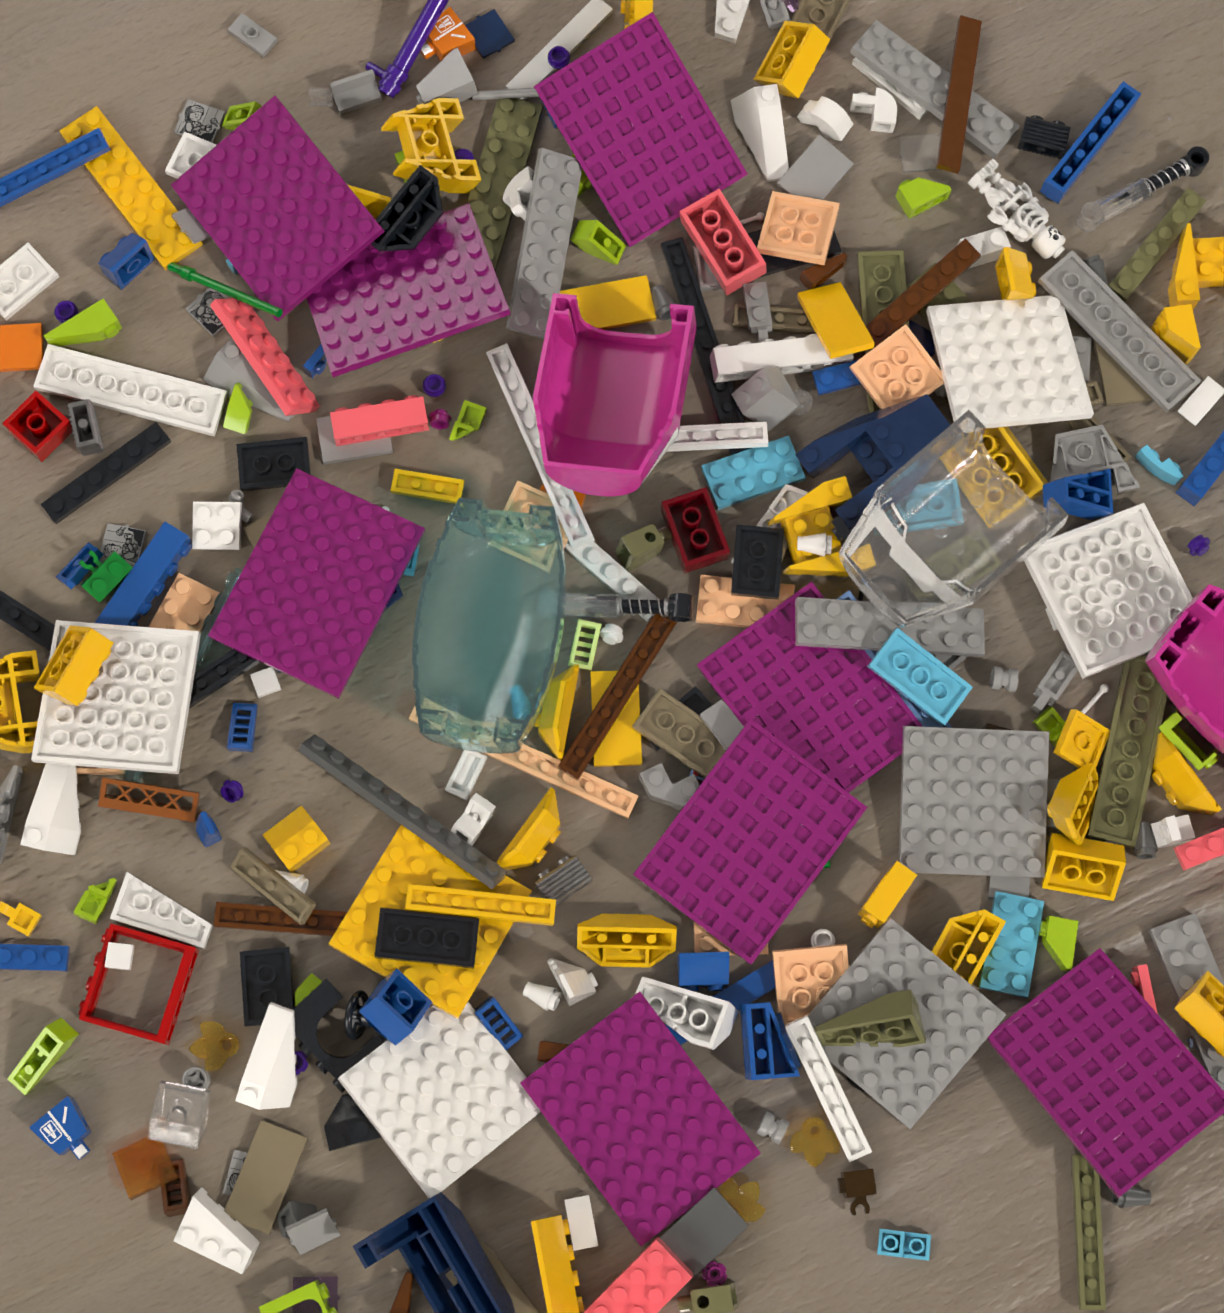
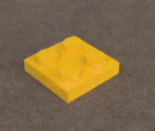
M1071 709L1053 753L1078 768L1092 762L1096 768L1108 740L1110 730L1079 710Z

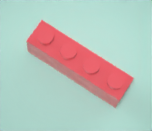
M411 395L407 396L404 400L395 401L388 399L382 401L381 404L372 405L365 403L359 405L358 408L349 409L342 407L336 409L335 412H330L336 446L429 431L423 396Z

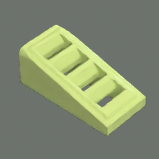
M578 619L568 666L577 664L579 668L592 670L601 623ZM581 627L594 629L595 633L581 632ZM579 636L593 639V643L578 641ZM577 646L591 648V652L587 653L576 649ZM575 655L589 658V661L584 662L574 660Z

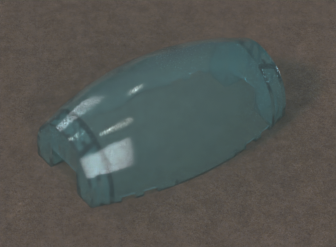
M459 498L445 522L446 527L441 538H438L435 545L437 548L432 560L429 561L416 610L412 665L414 666L413 688L415 689V707L419 729L425 738L441 745L482 753H515L522 748L547 697L557 666L563 637L566 610V566L558 516L555 508L551 506L530 505L529 513L491 510L487 508L483 500Z

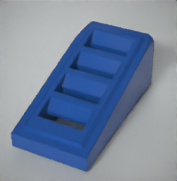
M233 703L227 749L229 751L253 752L257 704ZM238 710L251 711V715H239ZM237 719L250 720V723L239 724ZM236 728L249 729L248 733L236 732ZM235 737L247 738V742L235 741Z
M205 811L201 812L195 828L204 847H209L221 841L222 837L212 817Z
M493 996L487 998L474 1009L478 1019L505 1050L509 1049L523 1037L522 1033ZM493 1006L495 1009L484 1017L482 1014ZM500 1014L501 1018L495 1021L492 1025L488 1023L495 1016ZM504 1022L508 1024L498 1033L494 1031ZM510 1030L514 1032L505 1041L500 1039Z

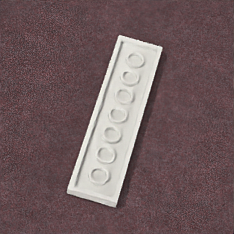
M50 344L47 345L33 386L35 390L77 401L90 399L91 403L96 406L214 437L228 396L226 390Z

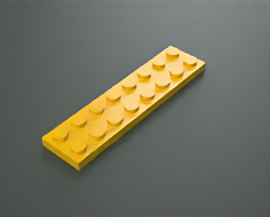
M96 106L59 132L68 144L97 128L101 129L111 150L85 163L84 166L137 235L147 241L153 256L166 271L168 264L171 262L178 263L203 246L202 241L193 244L184 232H181L180 226L172 218V214L178 212V210Z

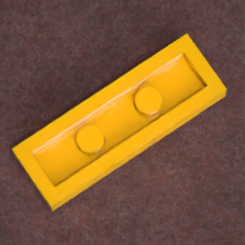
M395 469L390 491L391 494L461 505L465 481Z

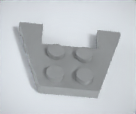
M1103 424L1055 435L1050 482L1064 477L1110 469L1113 470L1118 493L1140 488L1138 481L1135 480L1130 472V468L1117 451V447Z

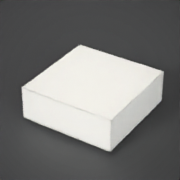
M269 667L250 674L258 698L281 690L274 668Z
M108 942L105 968L131 970L135 946Z

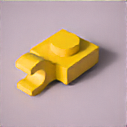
M0 901V912L10 917L7 925L30 937L42 915L21 903L15 909Z

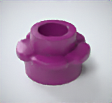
M436 409L429 414L430 425L435 429H446L452 417L446 410Z
M711 1261L703 1269L702 1277L709 1286L724 1284L727 1279V1269L722 1263ZM714 1271L717 1272V1276L715 1277L712 1275Z

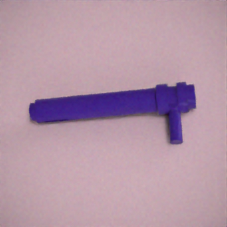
M449 0L427 1L393 63L389 64L386 70L372 62L366 64L365 68L367 71L373 69L374 74L381 78L378 90L391 98L400 93L401 84L405 83L409 77L408 72Z

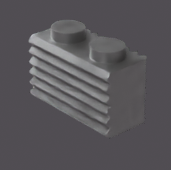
M90 399L69 403L67 407L69 409L72 433L74 434L75 446L80 454L87 456L103 452L104 447L96 411Z
M569 855L563 857L556 863L558 865L557 868L551 872L549 869H546L536 877L538 881L535 882V886L543 898L555 899L556 906L592 882V878L576 855L571 858Z

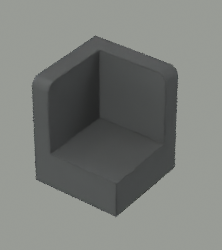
M290 1200L277 1215L282 1237L290 1238L285 1227L316 1213V1206Z

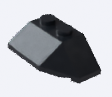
M418 166L376 218V221L385 232L370 245L379 252L414 250L443 215L439 180L435 175L423 166Z
M349 1094L341 1096L324 1125L329 1151L382 1138Z

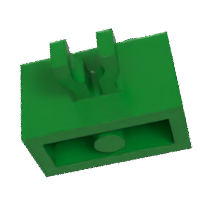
M92 550L88 552L93 557V562L98 566L97 568H94L91 564H86L82 559L78 562L83 568L92 571L80 585L99 603L133 568L114 550L102 562L98 560L97 555Z

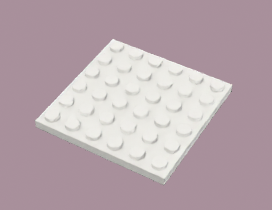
M1051 295L1033 297L1032 299L1008 301L1005 299L928 306L926 313L956 431L1092 418L1094 412L1065 308L1060 304L1058 298Z
M1144 503L1023 548L1020 551L1082 679L1149 653L1173 620L1193 599Z
M56 620L49 660L70 625L90 627L114 642L111 647L110 656L107 660L103 661L99 668L98 677L95 681L91 682L87 689L85 700L78 706L67 705L43 693L31 760L36 763L179 774L201 636L199 631Z
M469 1002L458 1019L435 1006H431L414 1031L395 1046L387 1040L338 1078L428 1198L446 1189L541 1112L520 1084L526 1078L525 1074L500 1042L489 1033L474 1013L475 1010Z

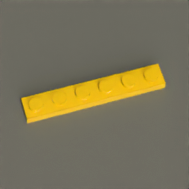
M408 884L405 910L553 926L556 900Z

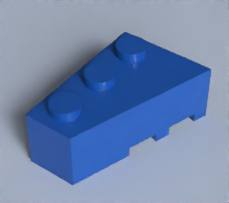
M1106 469L1099 472L1064 477L1044 484V508L1088 520H1095L1113 514L1111 470Z
M771 1003L740 1004L745 1079L761 1080L800 1076L782 1036Z

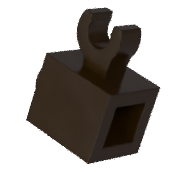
M873 1169L841 1172V1178H837L839 1193H843L844 1198L855 1197L854 1201L850 1204L851 1215H856L855 1208L858 1204L863 1205L865 1214H868L870 1206L867 1203L866 1196L877 1194Z

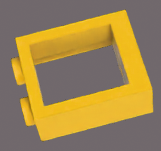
M896 861L859 911L858 915L862 917L860 921L870 928L875 926L878 929L885 923L917 877V874L899 861Z

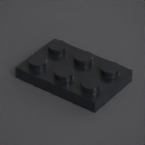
M307 437L236 444L241 491L287 487L296 468L311 475Z
M736 525L731 584L732 596L779 599L784 529Z
M290 947L241 951L240 967L244 1026L262 1025L270 1002L292 1010L294 1008Z

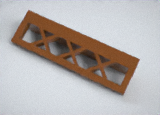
M102 777L98 807L196 822L201 812V809H198L200 792ZM108 784L117 785L122 794L120 796L106 794ZM123 786L131 787V788H129V789L126 791V789H125ZM134 788H139L147 798L144 800L134 799L128 793ZM147 790H151V791H155V792H153V793L150 795V793H149ZM158 792H163L171 802L168 804L159 803L153 799V796ZM182 796L193 797L192 808L180 806L177 800Z

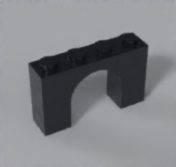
M325 978L292 1009L294 1010L295 1035L301 1041L298 1046L307 1056L312 1053L318 1059L315 1063L316 1066L324 1074L330 1072L335 1078L332 1083L343 1093L346 1089L338 1078L385 1041L375 1033L356 1052L343 1057L333 1056L320 1046L316 1033L318 1023L343 998L342 994Z

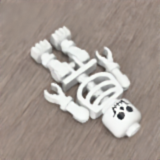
M992 159L968 182L973 189L978 187L980 189L979 192L985 194L988 204L993 208L987 217L992 222L1002 225L1004 231L1011 232L1014 235L1013 237L1019 242H1027L1032 238V247L1042 258L1049 259L1053 256L1056 259L1065 250L1062 246L1066 241L1065 237L1053 225L1045 226L1048 222L1049 214L1045 208L1038 204L1039 200L1037 197L1032 196L1030 187L1023 182L1022 185H1018L1015 188L1012 182L1000 178L1002 175L999 172H995L999 164ZM1018 199H1021L1026 203L1022 206L1017 205L1016 201ZM1007 209H1010V211L1013 212V215L1010 217V219H1008L1007 215L1005 214V211Z

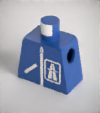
M71 1096L64 1098L29 1127L31 1131L59 1155H65L71 1150L76 1158L80 1160L91 1151L83 1141L91 1133V1129L75 1099Z

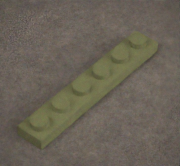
M1189 187L1109 284L1108 287L1124 303L1181 234L1187 223H1190L1205 204L1206 200Z
M1072 1154L1079 1310H1106L1100 1179L1098 1173L1082 1154Z

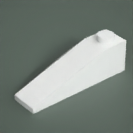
M777 84L753 87L730 101L734 124L742 133L746 145L749 146L755 156V161L767 182L777 181L789 170Z
M45 764L26 820L20 845L44 851L76 855L81 834L76 766Z
M553 958L547 960L569 1007L596 993L594 987L598 986L592 972L587 974L584 968Z
M642 977L636 993L639 991L642 993L660 1019L690 1043L712 1050L730 1035L739 1012L728 1001L646 977Z
M270 1002L235 1101L258 1110L290 1107L297 1087V1076L295 1074L296 1054L294 1051V1010Z

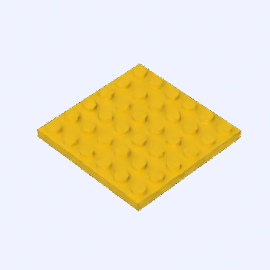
M400 825L330 940L329 946L385 978L397 968L433 1002V1006L458 1019L514 922L479 918L474 969L374 958L380 908L405 910L408 884L527 897L530 896L532 890L508 876H505L497 886L491 889L406 827Z

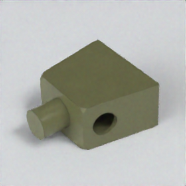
M649 524L621 537L615 554L623 568L630 572L658 556L665 542L672 539V534L666 526L657 530L654 524Z
M734 1282L693 1288L690 1290L691 1295L678 1297L680 1312L725 1313L735 1311L738 1308ZM706 1296L709 1299V1305H703L701 1297Z

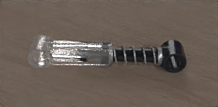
M1192 147L1178 162H1174L1172 166H1167L1164 171L1159 170L1156 175L1151 174L1149 179L1141 177L1095 202H1087L1083 205L1076 218L1077 226L1085 232L1094 231L1101 223L1151 198L1152 192L1156 193L1158 188L1161 187L1163 189L1164 185H1171L1174 180L1179 181L1181 176L1195 177L1200 175L1209 161L1208 151L1203 147ZM1191 159L1198 161L1199 164L1194 163ZM1086 214L1092 215L1094 219L1087 218Z
M555 590L539 592L538 616L545 619H559L561 617L619 618L621 613L623 616L626 613L632 614V616L635 614H641L642 616L645 614H651V616L660 614L662 617L667 616L669 620L675 622H690L693 618V595L686 593H674L669 598L659 600V598L657 600H650L649 598L647 600H640L639 597L635 600L630 599V597L622 599L619 594L562 593Z

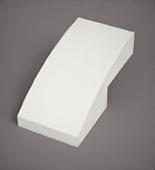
M1208 376L1177 412L1196 426L1224 394V388Z

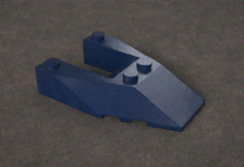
M928 394L857 417L814 440L795 455L810 476L815 478L850 451L854 454L873 480L872 484L835 510L854 533L876 496L877 503H880L890 494L891 498L878 505V509L882 508L885 511L888 509L887 504L892 501L895 504L913 490V486L924 475L932 460L940 453L955 430Z

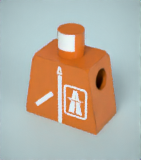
M449 7L439 17L420 54L425 60L436 54L439 60L442 61L453 49L458 47L461 56L476 49L475 38L453 9Z

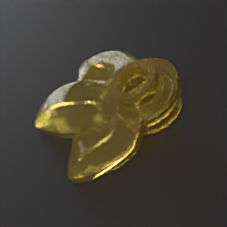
M213 1021L201 1022L200 1029L204 1037L195 1041L190 1046L189 1051L196 1057L206 1059V1071H215L224 1066L228 1057H232L237 1053L239 1040L234 1034L226 1032L220 1023ZM229 1040L231 1042V1048L225 1050L223 1048V1043Z
M809 1117L803 1122L802 1129L793 1134L790 1140V1150L792 1153L803 1152L806 1161L812 1167H817L823 1162L826 1152L839 1153L840 1143L836 1133L827 1129L825 1122L821 1118ZM814 1126L819 1127L816 1134L810 1133L811 1128Z
M730 1177L722 1184L720 1193L732 1207L738 1209V1213L745 1221L754 1222L762 1217L766 1209L761 1204L756 1203L760 1194L758 1182H748L739 1187L736 1181Z

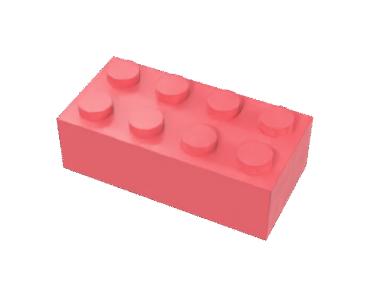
M720 189L679 211L681 223L726 296L743 287V284H748L766 274V262Z
M657 1237L585 1309L584 1313H658L693 1277L694 1273Z

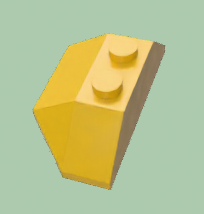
M574 664L546 684V690L541 689L539 704H543L542 712L537 713L534 727H539L538 735L553 756L560 761L564 757L578 680L579 665Z
M1160 732L1157 738L1151 776L1154 782L1162 786L1166 791L1168 801L1173 806L1176 805L1178 809L1211 816L1222 810L1177 747Z
M1093 762L1061 778L1047 806L1048 815L1053 819L1056 828L1076 845H1082L1090 826L1091 812L1099 785V776Z
M550 787L496 861L503 869L512 870L530 867L535 861L539 864L547 853L544 850L549 842L553 844L561 834V831H559L560 819L556 794L552 787Z
M985 909L949 918L931 952L972 985L1006 921Z
M602 913L577 924V949L584 952L600 966L652 967L668 954L676 951L677 926L651 914Z

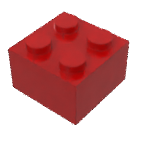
M36 390L2 423L7 431L41 462L73 432L70 420Z

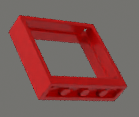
M110 923L109 929L106 928L105 934L102 935L101 942L104 943L102 950L97 952L93 965L96 967L94 975L90 976L86 983L88 993L86 999L82 1000L79 1005V1020L169 1046L199 949ZM120 935L183 953L158 1034L93 1016L109 969L105 968L108 942L117 943Z

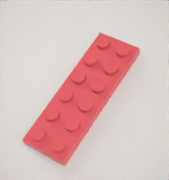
M234 298L215 299L210 304L285 416L315 412L320 407L315 399V395L308 389L302 376L292 366L290 359L283 353L277 344V340L270 334L264 321L259 318L252 306Z

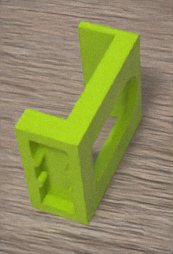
M1177 709L1158 728L1198 771L1203 767L1209 769L1218 761L1217 759L1220 757L1218 755L1219 750L1216 748L1207 756L1178 725L1184 716Z
M319 1279L259 1306L261 1313H278L301 1301L312 1299L319 1303L322 1313H337L335 1307L331 1308L327 1299L330 1297L325 1283L321 1284Z

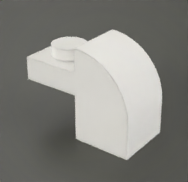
M876 88L874 96L863 92L853 93L850 112L872 114L870 131L893 133L897 117V105L893 96L881 88Z
M821 96L819 101L809 100L797 116L801 123L818 126L823 136L832 140L842 141L853 126V122L845 110L836 102Z
M529 166L524 168L510 181L503 195V201L510 207L513 214L526 220L534 177V170Z
M475 793L470 799L465 812L453 825L451 832L473 846L492 819V813L496 806Z
M1188 814L1179 817L1173 815L1164 818L1160 822L1150 824L1157 848L1188 842L1195 838Z

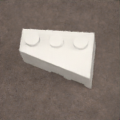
M201 1187L191 1199L174 1242L243 1274L251 1264L260 1242L237 1220L234 1221L224 1211L225 1208L220 1204L217 1205L207 1195L208 1192Z

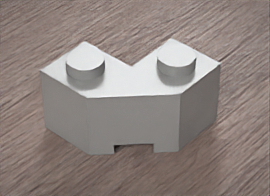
M662 763L639 774V780L649 800L657 803L660 802L680 811L700 786L694 774L672 784Z

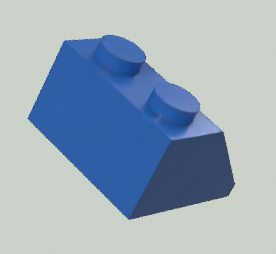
M130 233L128 236L121 238L111 252L105 253L98 265L102 273L122 290L155 259L147 241L134 233Z
M729 952L679 953L677 957L678 987L694 992L699 991L698 987H708V991H722L723 986H728Z

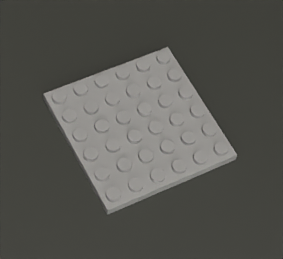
M903 726L899 862L914 873L1045 877L1049 732Z
M890 917L809 1013L808 1017L815 1030V1027L881 996L901 990H912L919 1006L926 1043L905 1047H893V1043H878V1047H870L869 1043L856 1042L853 1046H822L833 1065L911 1129L1004 1019L1006 1014Z

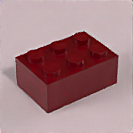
M706 487L661 502L660 510L665 524L672 534L671 540L684 574L729 559L730 549Z

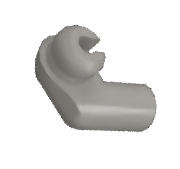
M238 489L233 490L228 500L229 502L242 503V521L249 524L254 514L244 508L243 492Z

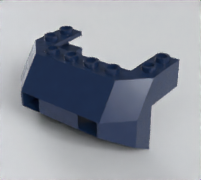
M439 1192L352 1246L365 1269L399 1249L435 1313H515L513 1301L461 1210L442 1192ZM450 1270L453 1271L454 1276L457 1278L455 1286L452 1285L445 1275Z

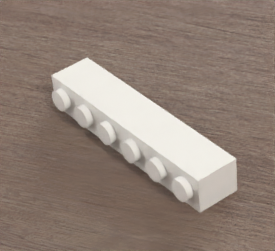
M810 334L805 338L790 336L779 341L765 339L760 343L752 344L746 341L735 346L721 344L713 348L710 354L714 383L750 379L762 368L779 366L781 372L785 375L816 371L851 362L854 359L853 354L830 359L817 334Z

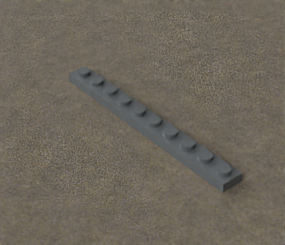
M314 734L301 744L299 752L489 888L493 889L505 878L507 871L500 867L499 864L493 862L478 849L472 847L440 822L402 797L401 794L395 792L381 780L364 770L363 767L346 757L342 752L329 745L322 738Z

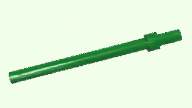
M174 262L167 266L169 271L179 274L184 280L189 282L195 281L278 318L283 313L281 308L197 273L192 267L187 265L183 267Z

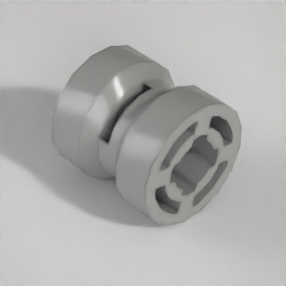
M993 666L990 677V689L999 690L1003 687L1008 692H1015L1018 684V669L1009 668L1003 671L1001 667Z
M189 1068L182 1076L183 1086L190 1092L202 1093L210 1086V1075L202 1068Z
M766 1111L756 1134L762 1137L769 1135L768 1137L771 1138V1141L779 1145L789 1122L784 1119L775 1120L774 1114Z

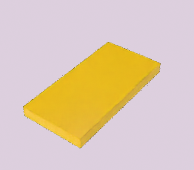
M647 275L562 290L559 293L576 295L583 320L591 326L602 330L656 321Z
M841 282L797 294L799 303L830 359L874 348V341Z
M590 671L592 711L618 671ZM639 685L593 756L594 767L642 766L641 734L632 728L640 716Z

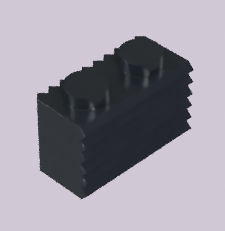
M1037 115L1026 116L1022 126L1018 149L1062 159L1071 127L1066 126L1062 121L1049 122Z

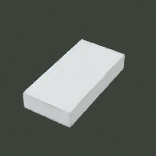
M465 747L445 791L467 801L488 756Z
M589 1195L564 1200L573 1251L598 1246Z

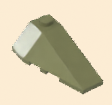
M901 990L886 994L815 1027V1032L822 1046H853L856 1042L869 1043L870 1047H878V1043H893V1047H905L926 1043L919 1006L912 990Z

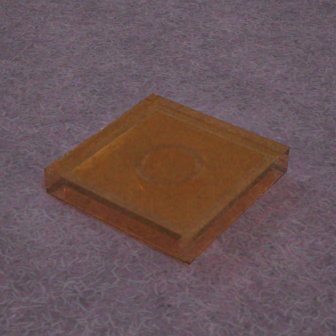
M159 1131L112 1153L130 1200L178 1178Z

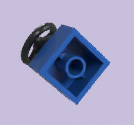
M396 968L377 985L370 997L363 990L353 993L345 1011L344 1026L346 1034L351 1040H357L363 1035L366 1027H372L396 1046L414 1031L433 1002ZM359 998L362 1000V1006L359 1005Z

